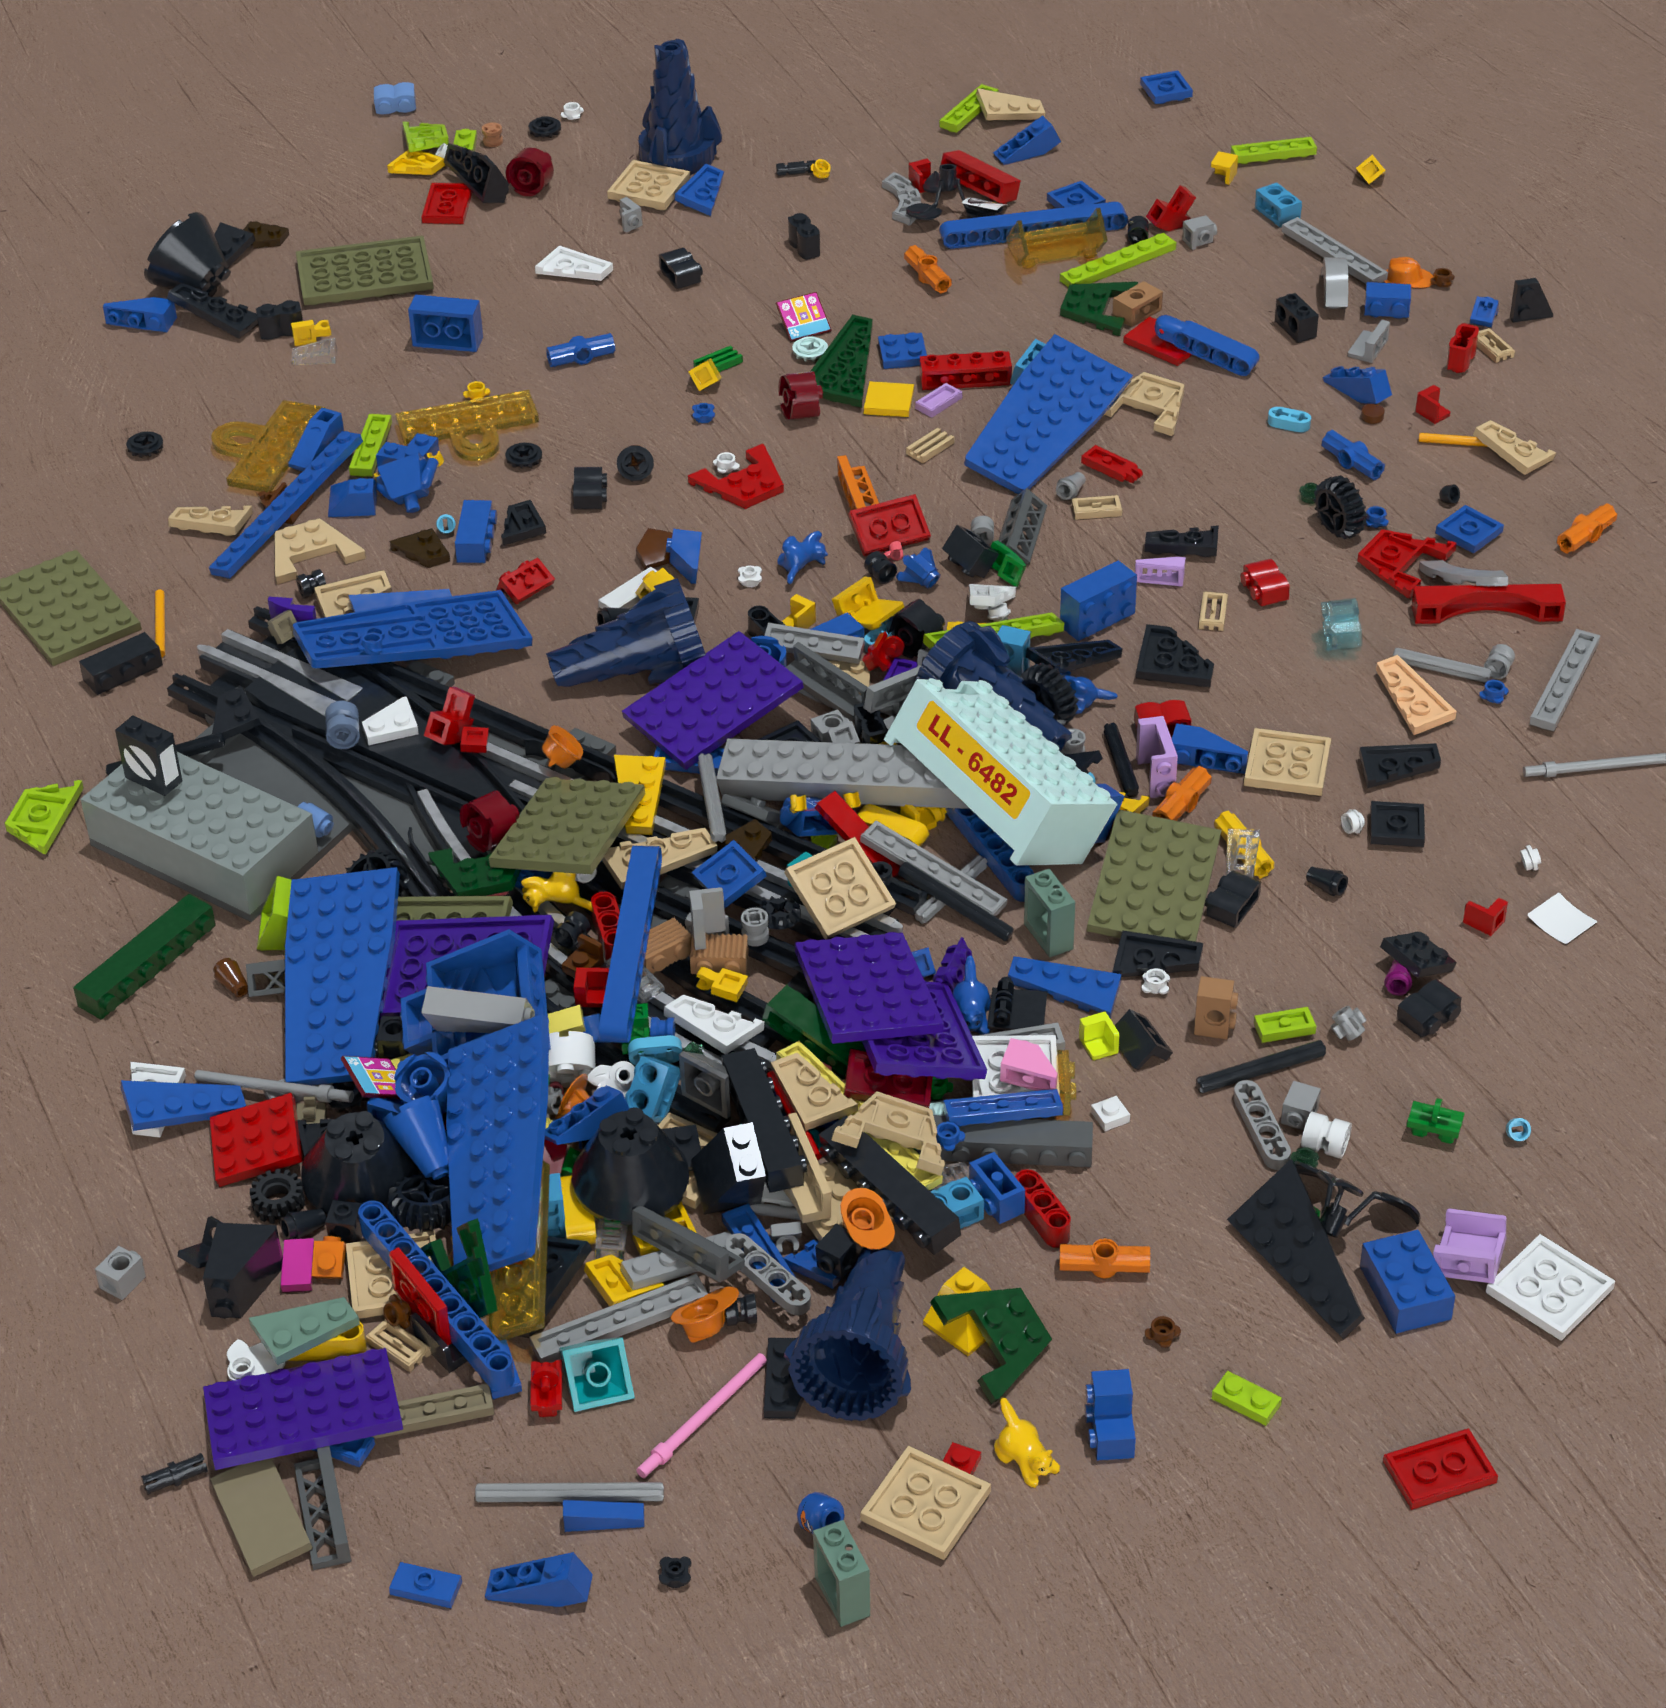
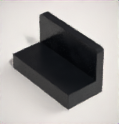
M1129 1009L1114 1025L1119 1032V1049L1132 1067L1137 1070L1152 1055L1166 1061L1173 1054L1148 1018L1140 1013Z
M416 1312L410 1315L415 1337L430 1347L432 1356L449 1373L468 1362L452 1342L450 1345H447Z

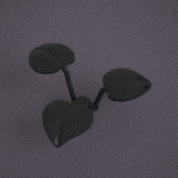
M953 164L940 165L939 173L934 171L923 184L924 191L936 193L934 203L932 205L925 203L913 204L906 209V214L920 220H932L942 214V210L936 207L938 206L941 191L949 192L958 188L963 202L965 196L960 185V178H956V166ZM963 204L964 208L967 209L966 215L972 218L995 216L1004 210V207L993 210Z
M1295 1161L1299 1174L1319 1178L1328 1185L1320 1220L1329 1236L1338 1238L1343 1225L1349 1226L1351 1221L1374 1199L1401 1209L1410 1215L1417 1225L1420 1222V1213L1412 1204L1394 1195L1377 1191L1372 1192L1349 1216H1346L1347 1209L1339 1205L1344 1190L1359 1197L1363 1196V1191L1349 1181L1337 1178L1327 1171ZM1333 1186L1338 1187V1192L1334 1202H1331Z

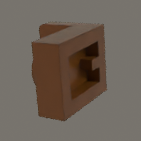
M580 934L577 937L578 949L561 964L562 972L575 978L576 967L600 968L604 964L603 945L598 940Z

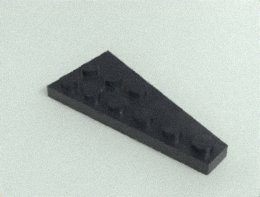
M1290 1159L1227 1220L1331 1328L1344 1339L1365 1317L1345 1277L1344 1270L1335 1255L1319 1215L1311 1202L1309 1193L1301 1180L1299 1171L1294 1161Z

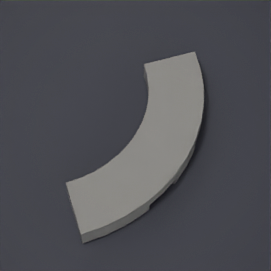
M893 172L882 181V188L893 193L899 201L897 209L892 213V219L911 225L916 218L907 215L906 209L913 204L921 203L920 193L917 188L912 186L910 180Z
M1444 560L1419 561V570L1432 578H1436V575H1439L1446 582L1462 584L1464 581L1476 583V586L1508 585V576L1503 570L1466 569L1450 565Z

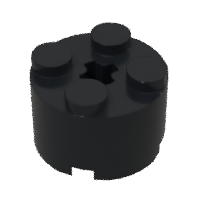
M917 599L891 616L887 621L886 628L888 634L891 633L892 636H897L904 642L902 655L907 658H913L914 656L918 658V651L920 649L930 650L923 643L924 634L943 631L945 620L941 614L936 613L923 600Z

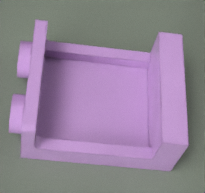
M1163 716L1138 719L1137 763L1138 765L1150 763V798L1165 797L1169 786L1176 782L1178 756Z
M1447 1209L1443 1237L1440 1245H1435L1433 1256L1444 1276L1494 1284L1506 1243V1216Z

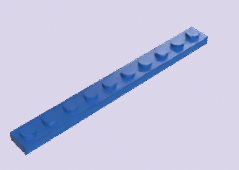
M348 431L339 433L307 468L272 501L270 506L209 566L211 575L231 578L275 531L283 525L290 515L363 442L361 434Z

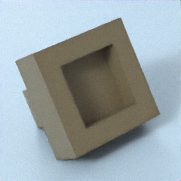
M286 610L267 622L269 625L268 629L278 644H283L294 637L293 624L297 621L291 610Z
M304 1097V1103H297V1120H306L307 1124L320 1123V1119H326V1102H316V1097Z

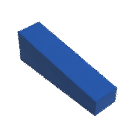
M563 1500L565 1532L645 1527L644 1503Z

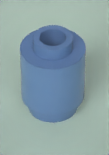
M302 802L298 805L299 808L312 813L316 837L320 838L331 832L334 825L331 814L312 803Z

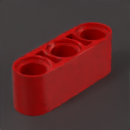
M599 892L591 898L593 924L599 942L603 945L604 958L610 964L620 911L613 894L610 892Z
M1031 1169L1019 1171L1015 1178L1025 1189L1024 1215L1047 1245L1053 1248H1060V1244H1068L1071 1226V1216L1036 1171Z

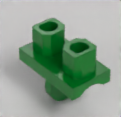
M1436 1098L1435 1105L1413 1101L1407 1120V1127L1411 1128L1412 1135L1424 1137L1427 1136L1428 1132L1439 1134L1438 1138L1441 1142L1452 1144L1455 1138L1458 1139L1465 1113L1443 1108V1099Z

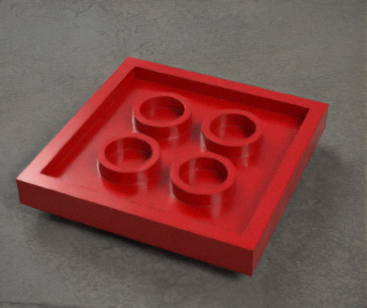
M292 1093L210 1117L215 1180L219 1187L265 1174L269 1170L275 1171V1169H281L302 1162L296 1103Z

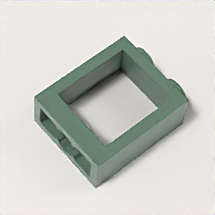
M1046 869L1025 877L1024 925L1049 958L1074 949L1075 901L1052 871Z
M844 1520L814 1530L815 1578L840 1627L871 1616L870 1569ZM846 1547H851L852 1550H846Z

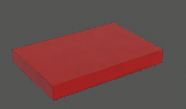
M431 183L421 216L422 223L464 224L473 192L464 183Z
M1150 316L1124 335L1123 343L1176 366H1179L1192 355L1177 348L1174 344L1159 338L1154 329L1157 319Z
M916 494L851 510L848 513L863 556H868L875 551L889 550V545L895 541L901 542L903 547L931 538Z
M398 1247L392 1250L389 1257L394 1291L401 1300L409 1304L412 1313L416 1312L447 1345H450L451 1336L446 1304Z
M1469 1428L1393 1451L1383 1456V1463L1411 1510L1497 1483L1498 1480L1496 1471Z

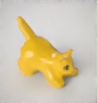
M553 872L549 879L534 876L521 881L523 899L533 908L535 913L545 901L565 904L573 903L592 911L591 901L580 897L576 873Z
M1001 1398V1411L1007 1424L994 1443L996 1455L1004 1463L1015 1460L1019 1465L1025 1483L1030 1487L1038 1486V1477L1040 1475L1057 1474L1060 1471V1465L1052 1458L1051 1453L1053 1450H1046L1039 1441L1036 1427L1030 1421L1019 1419L1006 1398Z

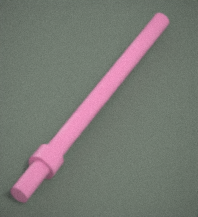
M758 1353L664 1443L660 1442L650 1452L651 1456L636 1469L638 1475L646 1478L659 1464L664 1465L673 1456V1451L767 1363L766 1357Z

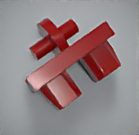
M885 631L879 634L875 643L868 647V654L864 655L862 660L869 671L877 667L885 671L890 668L894 658L899 657L904 651V642L897 636L888 637Z
M556 1360L552 1363L531 1362L530 1406L531 1412L538 1411L539 1417L557 1416V1410H562V1360Z

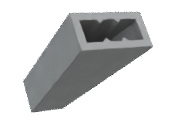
M427 986L421 1012L436 1031L493 1033L535 1016V1011L526 998Z

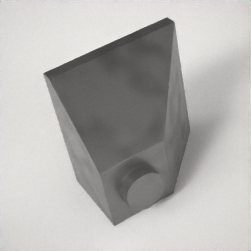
M682 1051L679 1054L682 1095L728 1119L731 1116L729 1077L725 1066L702 1054Z

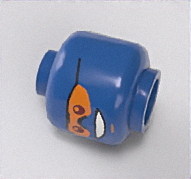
M822 1492L808 1494L802 1499L797 1511V1519L801 1528L813 1534L814 1530L844 1520L845 1517L842 1504L835 1498Z

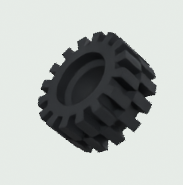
M275 1169L276 1174H271L270 1170L265 1172L266 1177L260 1174L257 1177L258 1182L253 1181L251 1184L252 1188L249 1191L252 1208L256 1217L260 1216V1220L263 1222L269 1219V1224H275V1220H279L280 1224L281 1217L286 1216L287 1212L301 1211L300 1208L304 1209L305 1206L302 1181L298 1179V1175L295 1173L291 1175L289 1170H285L284 1174H281V1169ZM274 1194H287L285 1197L281 1199H268L270 1196Z

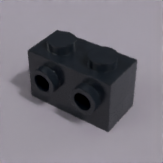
M959 525L955 526L942 547L949 555L947 558L954 564L961 565V571L970 577L977 575L985 578L999 556L998 552L972 530Z

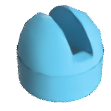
M448 514L441 515L436 522L438 531L443 534L451 533L456 525L454 518ZM443 519H447L448 530L445 531L443 526Z
M1513 1118L1506 1125V1133L1514 1141H1524L1530 1136L1531 1126L1523 1118ZM1523 1126V1131L1512 1132L1511 1128Z

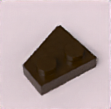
M250 221L243 229L254 234L253 249L281 246L289 236V229L286 227L263 224L257 221Z
M432 528L389 541L392 551L396 552L399 549L405 552L406 558L417 561L427 568L450 562L449 552Z
M754 819L725 835L726 840L724 842H715L717 844V852L735 840L758 862L762 856V851L767 849L772 841V833Z

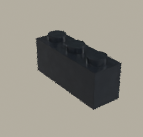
M146 632L79 661L83 681L96 695L163 666L160 648Z

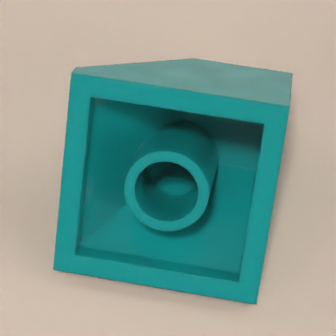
M623 1337L587 1341L559 1348L564 1376L574 1412L635 1398Z

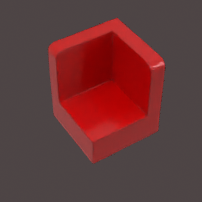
M928 158L909 163V180L912 182V186L917 188L919 193L926 192L923 190V184L931 175V162Z
M1432 385L1417 393L1415 412L1436 424L1450 417L1451 411L1440 405V388L1436 385Z
M1498 898L1487 909L1472 901H1468L1465 905L1463 923L1492 936L1505 922L1508 902Z
M576 967L574 981L575 1006H603L609 968Z

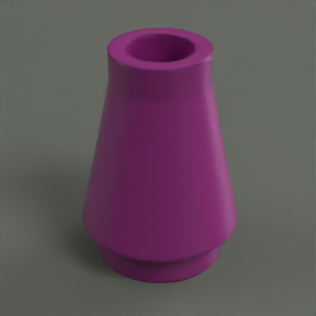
M1396 960L1392 962V966L1384 980L1385 987L1391 994L1397 996L1404 995L1412 987L1409 970Z

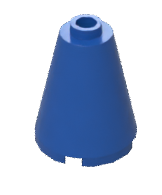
M428 1095L400 1106L399 1114L394 1117L392 1112L386 1115L383 1119L385 1126L426 1178L432 1177L433 1180H437L449 1174L448 1142L440 1104L436 1095H433L432 1099Z

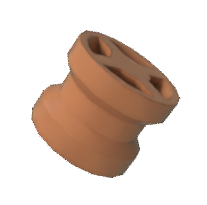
M490 122L482 126L483 144L485 146L497 147L503 143V136L500 135L502 126L499 123Z

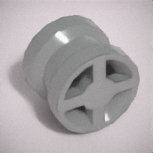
M987 516L975 517L971 522V530L989 545L994 540V522Z
M1068 729L1072 733V738L1066 742L1061 753L1085 752V734L1079 729Z

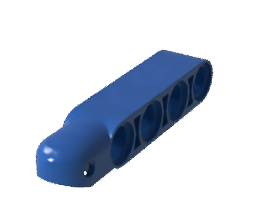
M1161 315L1155 322L1154 329L1159 338L1237 375L1247 376L1259 362L1260 356L1255 349L1193 321L1184 322L1170 315Z

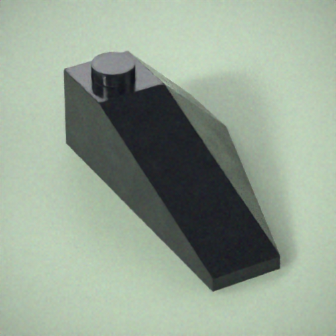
M448 143L444 163L482 203H505L506 195L509 191V183L487 155Z

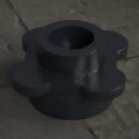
M686 1556L680 1559L663 1557L660 1560L662 1573L659 1575V1581L661 1584L671 1588H680L691 1581V1575L688 1573L689 1567L692 1565L690 1558Z

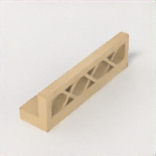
M797 1113L788 1114L791 1126L790 1135L796 1136L799 1145L798 1154L799 1156L804 1155L807 1164V1172L803 1173L804 1185L790 1188L788 1191L802 1224L831 1218V1190Z

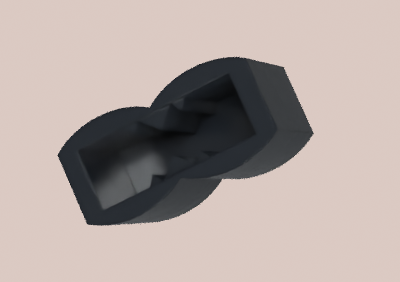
M797 213L788 217L790 245L796 248L799 256L805 260L819 257V229L811 224L810 218L803 213Z
M682 247L659 254V267L664 276L669 278L671 284L676 289L701 282V276L703 275L702 267L685 248Z
M287 300L279 305L264 304L256 308L261 339L264 340L276 339L281 336H293L291 323L303 321L298 301Z
M574 467V509H602L603 502H607V488H603L607 487V473H603L602 467Z
M864 703L855 704L854 728L862 744H880L885 742L884 738L888 729L883 721L884 719L880 717V710L870 713L864 709Z
M1231 870L1227 876L1223 875L1219 880L1217 889L1214 892L1211 891L1205 900V906L1207 907L1206 916L1231 927H1238L1247 912L1257 902L1261 891V881Z
M1438 979L1432 980L1423 986L1419 992L1409 995L1398 1005L1397 1020L1421 1038L1434 1034L1439 1030L1441 1024L1453 1021L1459 1016L1462 997Z

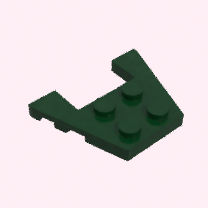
M1138 282L1070 284L1060 308V316L1085 324L1087 321L1096 324V329L1103 331L1107 328L1113 330V335L1121 336L1125 318L1105 315L1111 297L1120 295L1136 286Z
M452 848L428 853L430 863L437 868L438 874L446 880L447 886L455 896H487L512 891L521 872V869L490 867L489 857L491 854L477 859L466 858L455 863Z
M477 1218L456 1228L467 1259L451 1267L441 1239L430 1242L420 1249L427 1257L430 1256L437 1269L478 1317L483 1319L497 1312L498 1308L480 1224Z
M1021 1288L939 1295L930 1301L943 1325L970 1314L1000 1363L1001 1367L981 1376L977 1380L991 1405L1005 1393L1052 1341L1050 1334Z

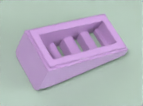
M1186 557L1136 560L1135 573L1137 574V582L1183 586ZM1143 568H1147V574H1143ZM1153 569H1157V573H1152Z

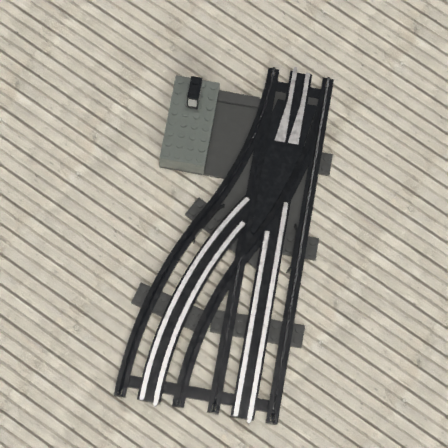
M256 606L253 609L254 616L248 620L249 628L268 636L264 641L260 643L227 629L221 634L222 643L216 648L209 645H197L201 669L219 676V678L208 686L184 674L181 676L175 673L172 676L173 683L167 688L168 696L187 704L190 713L206 719V722L211 724L197 738L212 734L218 696L241 686L255 709L261 725L226 739L225 746L222 748L187 757L177 752L173 733L132 715L115 729L122 764L80 800L91 846L252 922L261 914L277 876L292 880L300 879L352 830L368 850L388 849L403 861L402 863L408 870L407 877L409 880L405 883L407 889L400 893L401 897L455 896L449 891L450 888L447 886L446 880L438 874L437 868L430 863L428 853L452 848L454 860L457 863L466 858L477 859L486 857L495 850L482 853L469 843L466 838L467 835H470L467 827L462 828L460 823V809L463 805L497 790L510 805L513 804L517 807L520 815L546 778L558 777L566 780L584 779L585 781L591 778L596 781L607 780L612 783H618L613 757L617 752L616 745L574 728L569 733L577 739L583 748L581 760H577L566 769L556 764L549 767V759L542 751V745L548 736V729L474 698L469 717L474 719L471 727L489 728L487 753L461 752V740L456 744L443 745L425 737L424 733L430 712L443 711L449 687L455 684L453 675L417 660H413L405 668L392 662L312 668L295 637L283 644L277 643L275 637L271 635L268 629V623L265 621L271 620L270 611ZM407 697L418 726L419 734L368 745L362 721L400 698ZM336 701L351 702L358 709L360 738L357 744L348 749L334 748L326 739L325 711L331 703ZM663 779L658 805L709 827L704 796ZM302 802L312 803L331 814L334 823L331 832L326 836L316 837L312 813L299 808V804ZM721 804L726 835L756 819L772 833L771 843L767 849L763 850L767 853L792 862L805 852L814 856L827 850L824 847L782 830L785 826L781 823L763 821ZM656 815L652 835L626 834L624 825L610 848L620 846V842L631 841L632 844L646 842V838L654 836L663 839L671 837V833L691 829ZM715 854L665 873L667 876L657 888L650 929L675 917L676 921L678 920L679 924L681 923L682 927L684 926L686 930L685 919L691 912L689 891L705 889L694 878L692 871ZM759 859L757 863L764 869L767 877L735 900L733 904L747 910L761 907L762 901H769L771 896L780 898L783 895L785 899L793 898L795 903L800 904L801 918L797 924L789 929L814 940H825L796 891L788 885L787 877L784 873L785 870ZM603 861L596 867V875L590 882L581 883L576 881L580 897L591 901L592 896L599 892H610L620 899L623 897L624 889L620 888ZM892 877L891 884L886 888L896 902L893 909L829 939L834 937H859L864 934L881 935L888 932L903 933V926L899 920L889 915L897 908L914 916L920 906L928 900V892ZM515 886L512 891L504 895L510 896L513 901L510 916L552 915L554 919L553 930L558 924L564 923V919L567 916L552 901L542 903L535 913L533 908L523 899L522 890ZM906 895H907V896H910V897L914 898L915 900L909 899V898H907V897H905V896H906ZM617 901V905L620 911L621 904ZM583 908L592 917V911ZM728 917L729 934L742 935L743 927L741 922ZM553 931L545 972L552 977L545 981L548 1014L575 1006V978L563 973L561 964L578 949V944L573 949L562 947L555 940ZM769 935L768 941L763 945H748L749 957L794 976L787 985L795 991H799L809 1001L814 999L796 956L795 946ZM689 956L683 960L674 961L673 964H669L668 967L666 966L660 971L683 988L727 1014L734 1011L740 1013L742 1019L751 1022L755 1018L759 1020L763 1018L767 1002L745 990L738 1001L734 1002L711 994V989L701 990L697 988L696 985L700 978L697 977V974H691ZM605 958L604 964L600 968H610V964L606 962ZM643 972L637 1004L648 1003L650 1031L651 1017L666 1020L664 1006L676 998L645 979L646 974ZM581 1007L583 1016L592 1010L601 1015L602 1007ZM675 1023V1036L681 1040L682 1051L702 1054L718 1061L722 1065V1055H725L724 1053ZM764 1023V1030L728 1054L755 1048L759 1059L764 1058L768 1074L772 1071L771 1062L776 1061V1053L768 1048L776 1040L788 1046L793 1043ZM609 1042L594 1043L596 1067L599 1065L612 1066L619 1061L630 1062L628 1054H623L620 1049ZM679 1060L677 1062H674L680 1066ZM621 1070L619 1078L625 1081L628 1078V1072ZM656 1071L654 1072V1080L657 1077ZM678 1084L668 1113H672L718 1134L729 1122L731 1116L726 1119L682 1095L681 1085ZM710 1114L716 1117V1120L708 1117V1115Z

